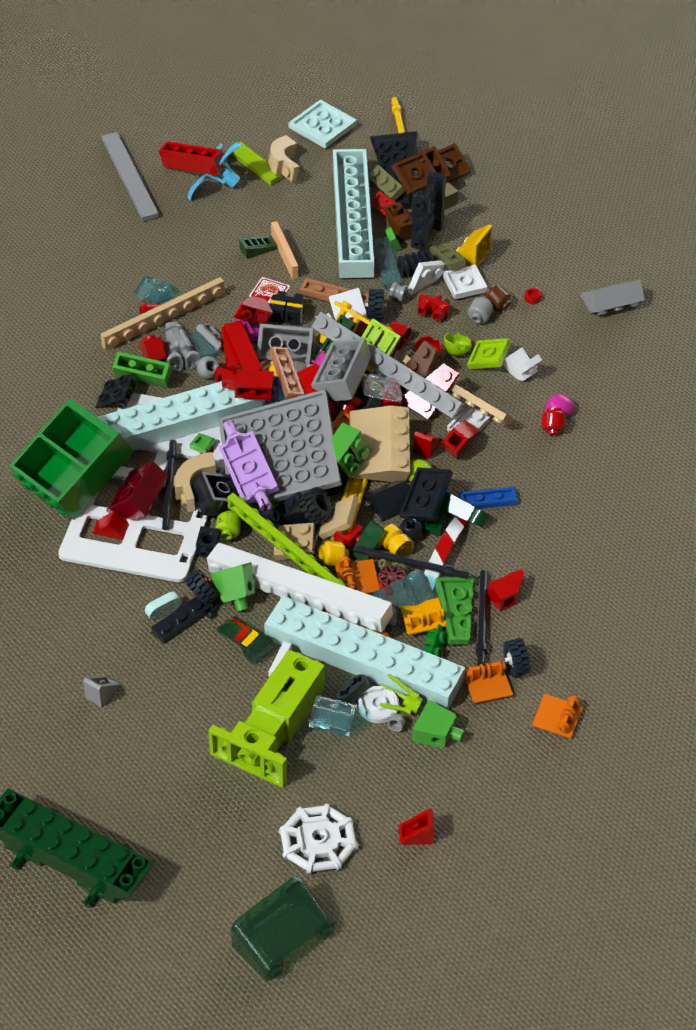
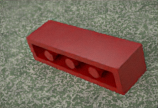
M167 141L159 150L163 166L167 168L219 176L226 168L223 162L221 165L219 164L224 156L220 149Z

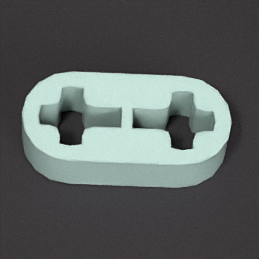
M169 592L150 602L145 608V613L151 620H157L176 610L181 605L182 600L176 592Z

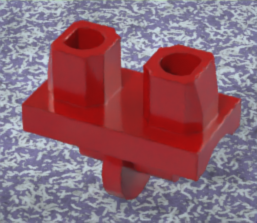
M420 294L417 313L422 316L430 313L434 320L440 322L443 318L447 319L449 317L450 303L443 301L441 294H437L435 298Z

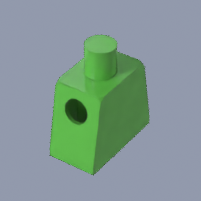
M251 562L210 573L220 598L224 603L234 600L237 611L248 608L245 597L255 594Z
M428 700L413 728L412 741L445 748L450 738L461 742L465 730L456 727V714Z

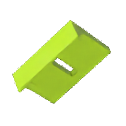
M372 318L361 337L375 346L385 331L377 348L392 357V353L402 337Z

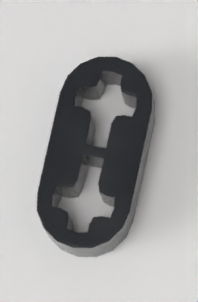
M359 674L354 676L336 693L341 706L351 705L369 688L370 684L366 675Z

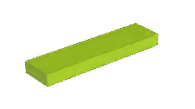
M241 141L239 144L242 147L230 154L269 185L283 179L282 174L275 175L270 170L268 162Z

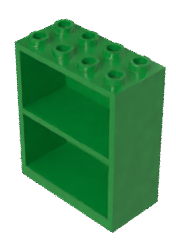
M69 398L9 467L14 471L12 475L21 482L20 484L27 490L31 489L35 496L39 499L43 498L45 503L51 508L55 507L58 509L57 511L63 517L69 516L74 520L134 451L119 432Z

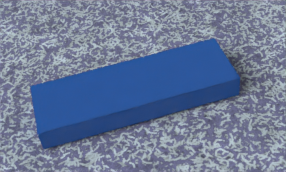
M515 487L459 492L458 494L459 499L477 509L518 505Z

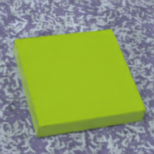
M510 339L477 341L467 363L468 369L501 367L511 345Z

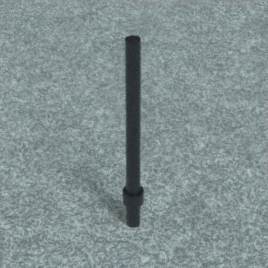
M170 440L169 450L166 454L168 477L165 486L163 530L170 529L175 462L178 458L176 440Z
M356 544L354 546L353 552L443 573L447 577L456 576L468 579L469 571L456 569L452 565L447 564L444 566Z
M487 570L480 571L478 643L476 644L477 666L480 664L485 666V657L488 653V645L486 644Z

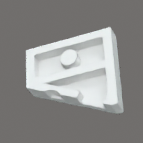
M441 260L418 263L410 282L408 293L414 295L438 280L443 274L445 263Z

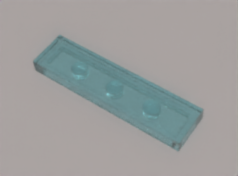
M372 238L373 251L384 289H390L394 282L401 285L402 282L389 238Z

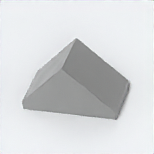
M106 675L84 677L85 698L102 707L120 688L121 684Z

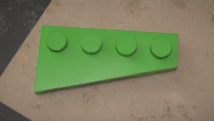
M436 577L435 586L445 615L444 618L447 624L445 631L449 645L469 643L474 577H468V579Z

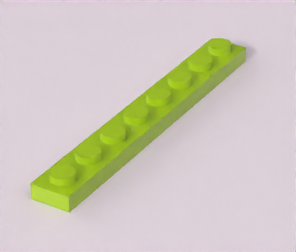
M234 493L227 497L229 509L306 573L345 586V583L340 578H335L327 567L317 563L311 554H306L298 543H293L283 531L277 530L270 520H265L257 509L248 506L242 497H238Z

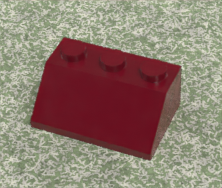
M154 461L131 470L106 511L108 513L116 511L123 518L133 521L146 517L150 512V506L158 498L157 494L164 488V482L168 475Z

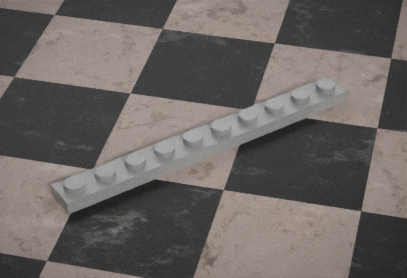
M321 311L311 326L334 342L362 339V337ZM366 341L372 355L369 365L452 419L456 418L464 405L463 402Z

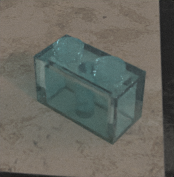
M316 695L309 727L349 737L357 705Z

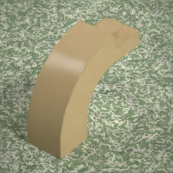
M285 135L276 139L271 144L268 166L275 175L282 174L293 182L297 180L299 166L290 159L295 157L297 143Z
M212 452L199 454L188 459L176 472L174 480L176 500L181 499L182 506H186L187 513L195 511L191 486L200 472L216 473V464Z

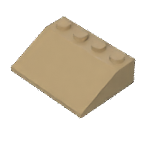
M384 406L350 411V426L361 431L371 448L369 456L363 460L357 473L351 478L388 482L407 480L410 473L409 407Z

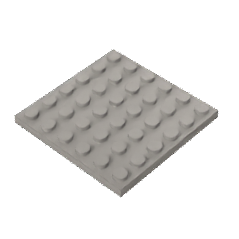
M326 389L219 418L222 445L227 440V433L223 428L225 421L230 427L228 420H233L240 433L246 434L253 431L279 488V491L267 496L270 503L286 500L297 492L304 494L314 487L324 490L342 485L339 464L335 457L332 441L334 432ZM224 461L225 473L230 475L229 470ZM257 501L248 505L251 508L259 507Z

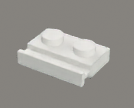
M467 405L447 426V431L450 432L464 420L481 431L490 422V416L487 417L479 412V410L472 409Z

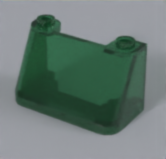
M296 875L233 923L231 927L232 947L267 983L272 978L275 979L283 972L284 960L314 936L318 939L330 937L334 932V922L306 883Z

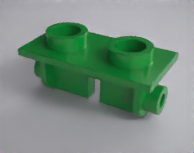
M438 624L437 629L428 631L425 645L429 647H423L422 651L442 658L444 645L447 643V634L440 624Z

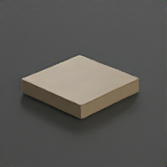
M352 495L335 503L332 506L335 508V511H333L334 515L322 522L318 536L326 539L334 535L336 531L341 532L350 528L359 498Z

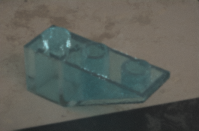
M417 570L400 580L392 582L391 585L375 591L371 596L391 602L392 606L418 605L433 597L434 594L428 577L420 570Z

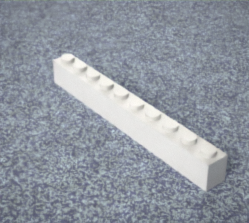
M219 542L207 557L208 568L212 573L251 562L255 588L280 597L285 596L321 611L324 609L333 616L365 626L370 630L382 632L393 616L391 602Z

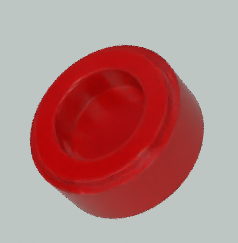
M529 288L525 291L524 300L527 303L538 304L541 301L542 293L539 289Z

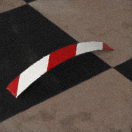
M457 517L451 521L440 538L429 562L439 565L444 564L455 540L468 521ZM426 569L419 588L432 592L439 572Z

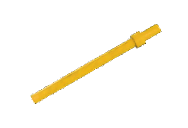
M393 97L391 99L393 105L392 113L395 115L398 132L405 133L401 116V105L398 103V98Z

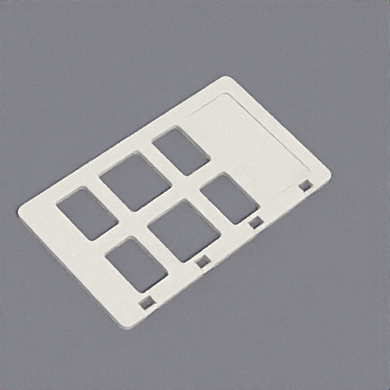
M133 393L127 407L124 409L162 398ZM220 426L173 439L177 441L176 451L178 452V457L190 459L200 454L190 449V443L198 433L215 438L214 452L212 454L216 470H219L220 474H224V459L218 446L222 445ZM170 440L139 449L157 453L154 462L164 472L166 471L168 464L166 454L169 450ZM121 466L111 478L125 480L128 473L134 468ZM97 493L74 520H71L58 551L59 558L67 562L173 582H183L189 573L196 553V541L200 526H206L208 516L203 515V518H197L198 512H201L198 503H196L191 520L189 522H182L170 519L169 530L162 529L163 518L147 515L134 521L124 518L128 521L129 526L123 542L119 545L81 538L80 536L88 519L99 520L109 514L106 511V507L93 505L98 495ZM151 529L183 535L184 539L178 554L170 555L136 548L142 530ZM182 556L188 557L186 563L180 562Z

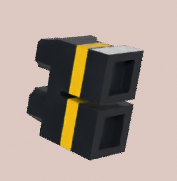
M285 291L273 294L269 304L273 313L268 321L284 323L285 320V324L301 326L304 313L303 294L296 293L294 297L288 296V293Z

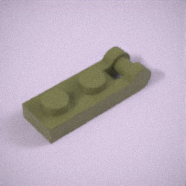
M443 243L439 247H430V252L433 256L444 262L445 266L450 270H458L460 267L466 266V259L449 244Z

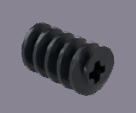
M428 249L423 252H414L410 255L405 254L404 257L402 255L398 256L397 268L400 276L403 277V272H405L406 276H410V271L414 275L418 263L435 261L434 256Z

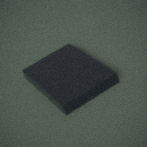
M417 467L399 513L401 519L415 518L417 520L435 521L453 472L450 469Z

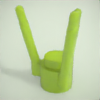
M388 674V677L409 694L404 695L384 684L380 686L395 692L398 697L404 700L402 705L406 707L380 703V706L402 711L409 715L411 711L417 713L423 698L418 697V693L411 690L393 675Z

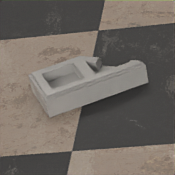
M210 323L198 324L196 330L219 350L222 346L220 333Z

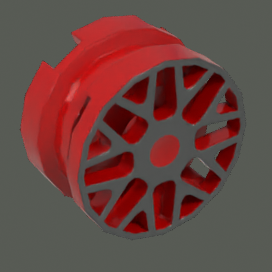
M389 565L380 570L378 583L383 594L397 596L405 590L406 574L402 568Z

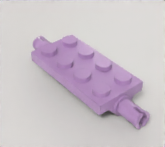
M228 420L230 427L225 421L223 428L227 433V440L225 444L218 446L240 497L246 501L247 505L257 501L261 511L264 510L265 504L268 510H270L272 504L267 496L279 491V488L253 431L246 434L240 433L233 420Z

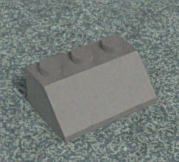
M641 280L624 282L580 293L590 313L597 312V315L608 313L607 309L613 308V311L624 309L623 306L628 304L629 307L638 306L640 301L645 300Z
M260 324L257 347L258 360L272 361L269 350L273 346L288 348L292 361L310 364L314 348V328Z

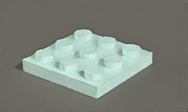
M319 100L291 120L288 126L314 143L327 148L357 125V120L328 103Z

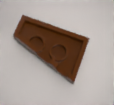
M424 340L405 366L426 378L432 372L440 352ZM400 385L399 390L404 395L407 394L409 390Z

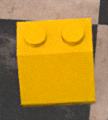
M489 224L473 231L469 237H466L463 245L457 248L456 251L466 259V266L475 264L478 267L491 251L493 225Z

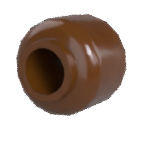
M492 285L484 294L491 301L495 311L505 310L511 303L509 301L510 293L501 285Z

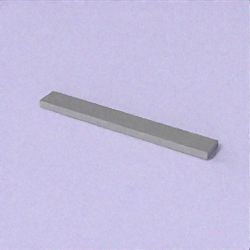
M118 133L102 135V141L142 221L159 218L158 211Z

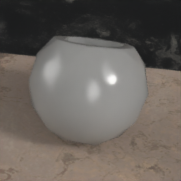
M205 356L199 360L197 372L203 378H214V372L219 367V363L215 358Z

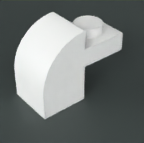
M520 348L506 357L503 364L511 375L523 381L538 372L536 369L538 368L537 363L542 361L539 354L530 359L524 349Z

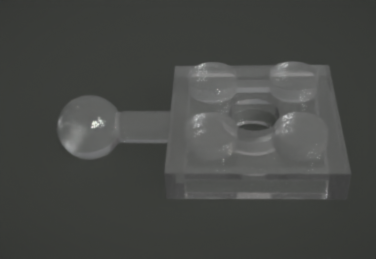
M375 367L369 375L363 374L362 385L365 396L401 403L402 392L399 381L391 377L385 379L386 375L381 367Z

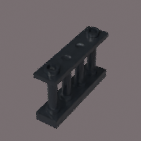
M430 170L425 193L423 195L414 193L412 248L421 251L428 249V235L432 229L441 231L443 228L446 175Z

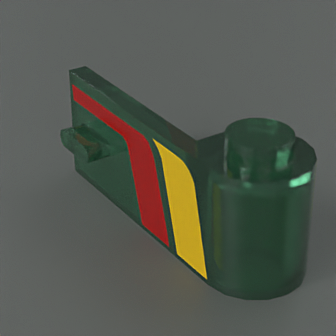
M236 616L227 619L224 624L216 628L217 632L241 646L245 658L252 664L273 651L274 642L270 636L264 635Z

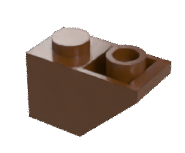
M398 202L385 206L384 210L389 226L392 228L399 243L411 239L412 218L401 203Z

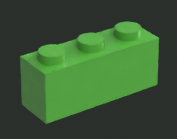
M118 351L112 367L116 377L134 373L133 379L135 381L164 388L168 387L172 374L170 363Z

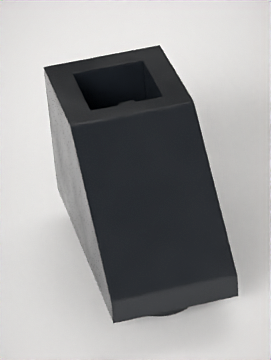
M300 492L295 493L274 508L280 514V525L308 522L309 517L306 518L304 516L305 512L301 511L303 507L299 504L301 503L299 499L302 495Z

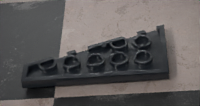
M417 131L369 136L379 166L401 184L392 165L417 153ZM404 191L394 202H400L403 207H410L412 194L408 195Z

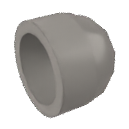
M394 714L387 721V725L392 731L400 732L405 726L406 720L401 714Z

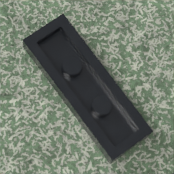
M196 596L152 626L151 633L165 644L207 615L210 607L202 603Z

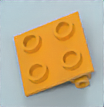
M439 597L400 606L408 635L437 629L438 624L441 627L447 626Z

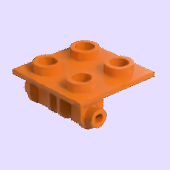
M343 556L340 563L335 564L337 578H340L346 587L365 594L380 592L373 559L351 562L348 556Z
M499 660L491 663V665L485 663V666L480 664L479 666H469L468 669H465L464 678L474 704L513 696L504 672L506 670L505 662Z
M544 694L531 726L571 739L584 706L579 705L578 697L574 695L566 701Z

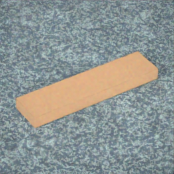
M277 221L271 222V236L278 246L280 255L291 278L297 279L299 277V265Z

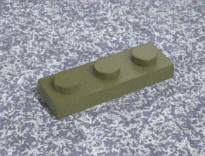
M379 165L368 175V178L393 201L405 191L403 186Z

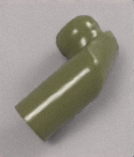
M381 559L378 564L380 568L395 565L402 568L405 573L408 571L406 564L390 562L386 559Z

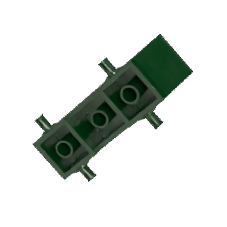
M9 788L0 797V840L4 843L6 849L14 852L16 855L10 866L17 870L23 861H31L39 866L45 864L73 878L78 886L89 892L83 901V904L88 908L91 907L96 898L106 899L113 904L117 899L130 898L154 865V861L132 851L129 846H122L59 814L56 809L55 811L54 808L49 809Z

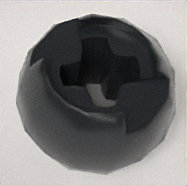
M407 518L399 526L403 534H406L413 542L422 536V524L415 518Z

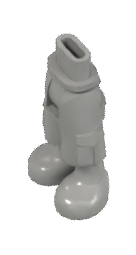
M179 322L166 323L165 346L168 354L167 363H170L172 370L181 371L183 369V356L186 370L194 369L201 359L199 353L193 351L191 341Z

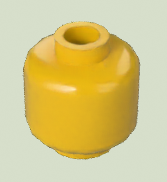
M326 541L319 549V560L325 566H335V564L340 563L341 557H349V550L340 541Z

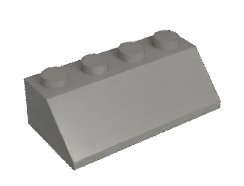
M366 339L332 342L311 384L312 388L317 391L326 389L328 397L334 401L352 399L372 357Z

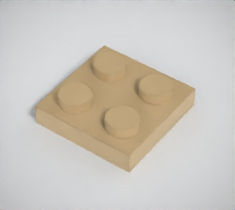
M313 523L280 525L277 530L283 531L293 543H298L306 554L313 556L315 535ZM274 546L275 560L289 559Z

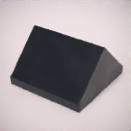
M406 480L394 481L363 494V497L380 520L384 522L399 515L409 487Z

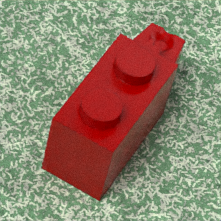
M237 369L236 374L222 375V388L235 390V398L272 400L274 372Z

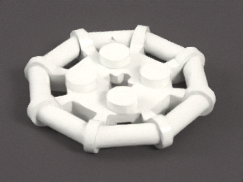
M326 803L323 806L298 807L285 825L279 828L284 851L282 856L285 860L289 859L306 870L308 874L323 870H339L352 852L358 849L359 844L356 842L353 827L354 820L351 817H346ZM321 814H322V816L308 817V816H314V815H321ZM328 816L338 821V823H335L334 821L333 823H331L329 821ZM299 820H302L303 825L301 827L294 828V826L299 822ZM345 829L347 838H341L340 830ZM316 834H320V837H324L321 840L314 839L316 837ZM290 836L296 837L297 844L291 846ZM338 847H345L344 850L337 857L335 853L337 852ZM301 851L305 857L309 858V861L303 859L297 853ZM329 857L330 861L315 863L317 858Z

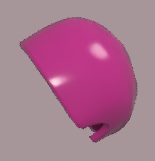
M555 394L546 403L545 411L547 408H561V411L566 414V418H569L574 413L575 405L570 397L564 394Z

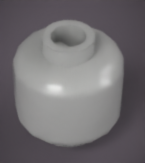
M485 297L475 298L468 309V315L474 323H486L493 312V305Z

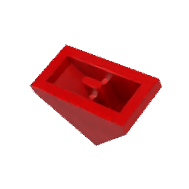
M415 432L413 453L431 459L442 438L426 432Z
M113 511L97 520L92 534L123 540L129 524L121 515Z
M429 808L398 825L399 843L401 845L433 844V809Z

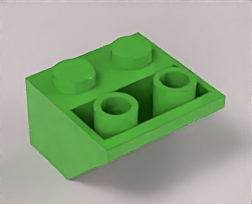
M342 422L332 436L336 460L346 477L351 479L357 473L363 460L369 456L371 448L360 430Z

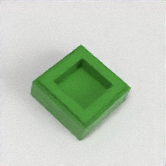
M392 228L386 229L385 232L395 251L402 249Z
M198 433L190 443V449L200 453H208L215 444V438Z

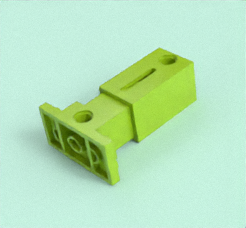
M288 649L253 700L252 713L246 722L239 721L231 733L223 727L219 728L215 725L210 727L208 730L210 755L283 788L287 783V758L278 753L277 750L283 741L288 743L291 741L324 691L325 665L317 660L307 658L299 652Z

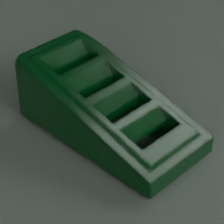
M271 236L239 240V249L246 259L278 249Z

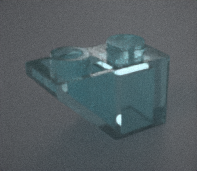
M146 275L134 291L142 302L161 304L177 295L169 282H161L156 277L151 278Z

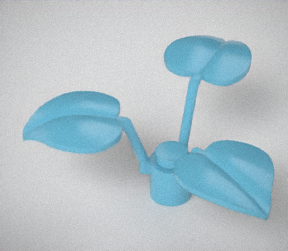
M235 142L219 162L220 165L223 162L226 166L224 172L220 175L222 179L204 174L192 185L188 193L190 201L195 189L206 178H211L222 184L226 182L232 188L235 186L240 177L229 167L226 160L229 154L242 147V145ZM220 143L215 149L221 150L223 144Z

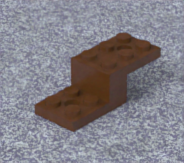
M456 143L438 151L435 146L392 165L395 174L408 195L427 187V177L430 170L446 175V183L452 182L471 172ZM450 161L453 167H448L445 162ZM411 171H416L418 173V177H414L411 174Z

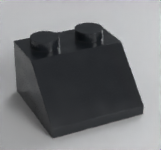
M201 471L191 486L202 515L218 517L219 514L225 511H232L228 508L227 497L232 493L238 497L240 496L229 474Z

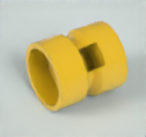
M390 524L384 528L388 532L380 545L389 550V553L407 556L414 547L413 540L406 534H403V531L396 524Z

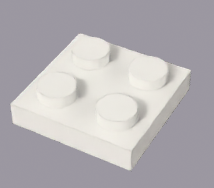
M475 264L461 267L458 270L443 271L442 277L454 299L481 294L487 291L488 287Z

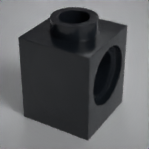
M200 526L196 541V556L203 558L209 556L218 542L220 543V529Z

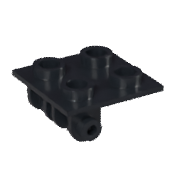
M134 373L108 380L104 384L95 408L116 402L120 409L126 408L136 387V381L133 379Z

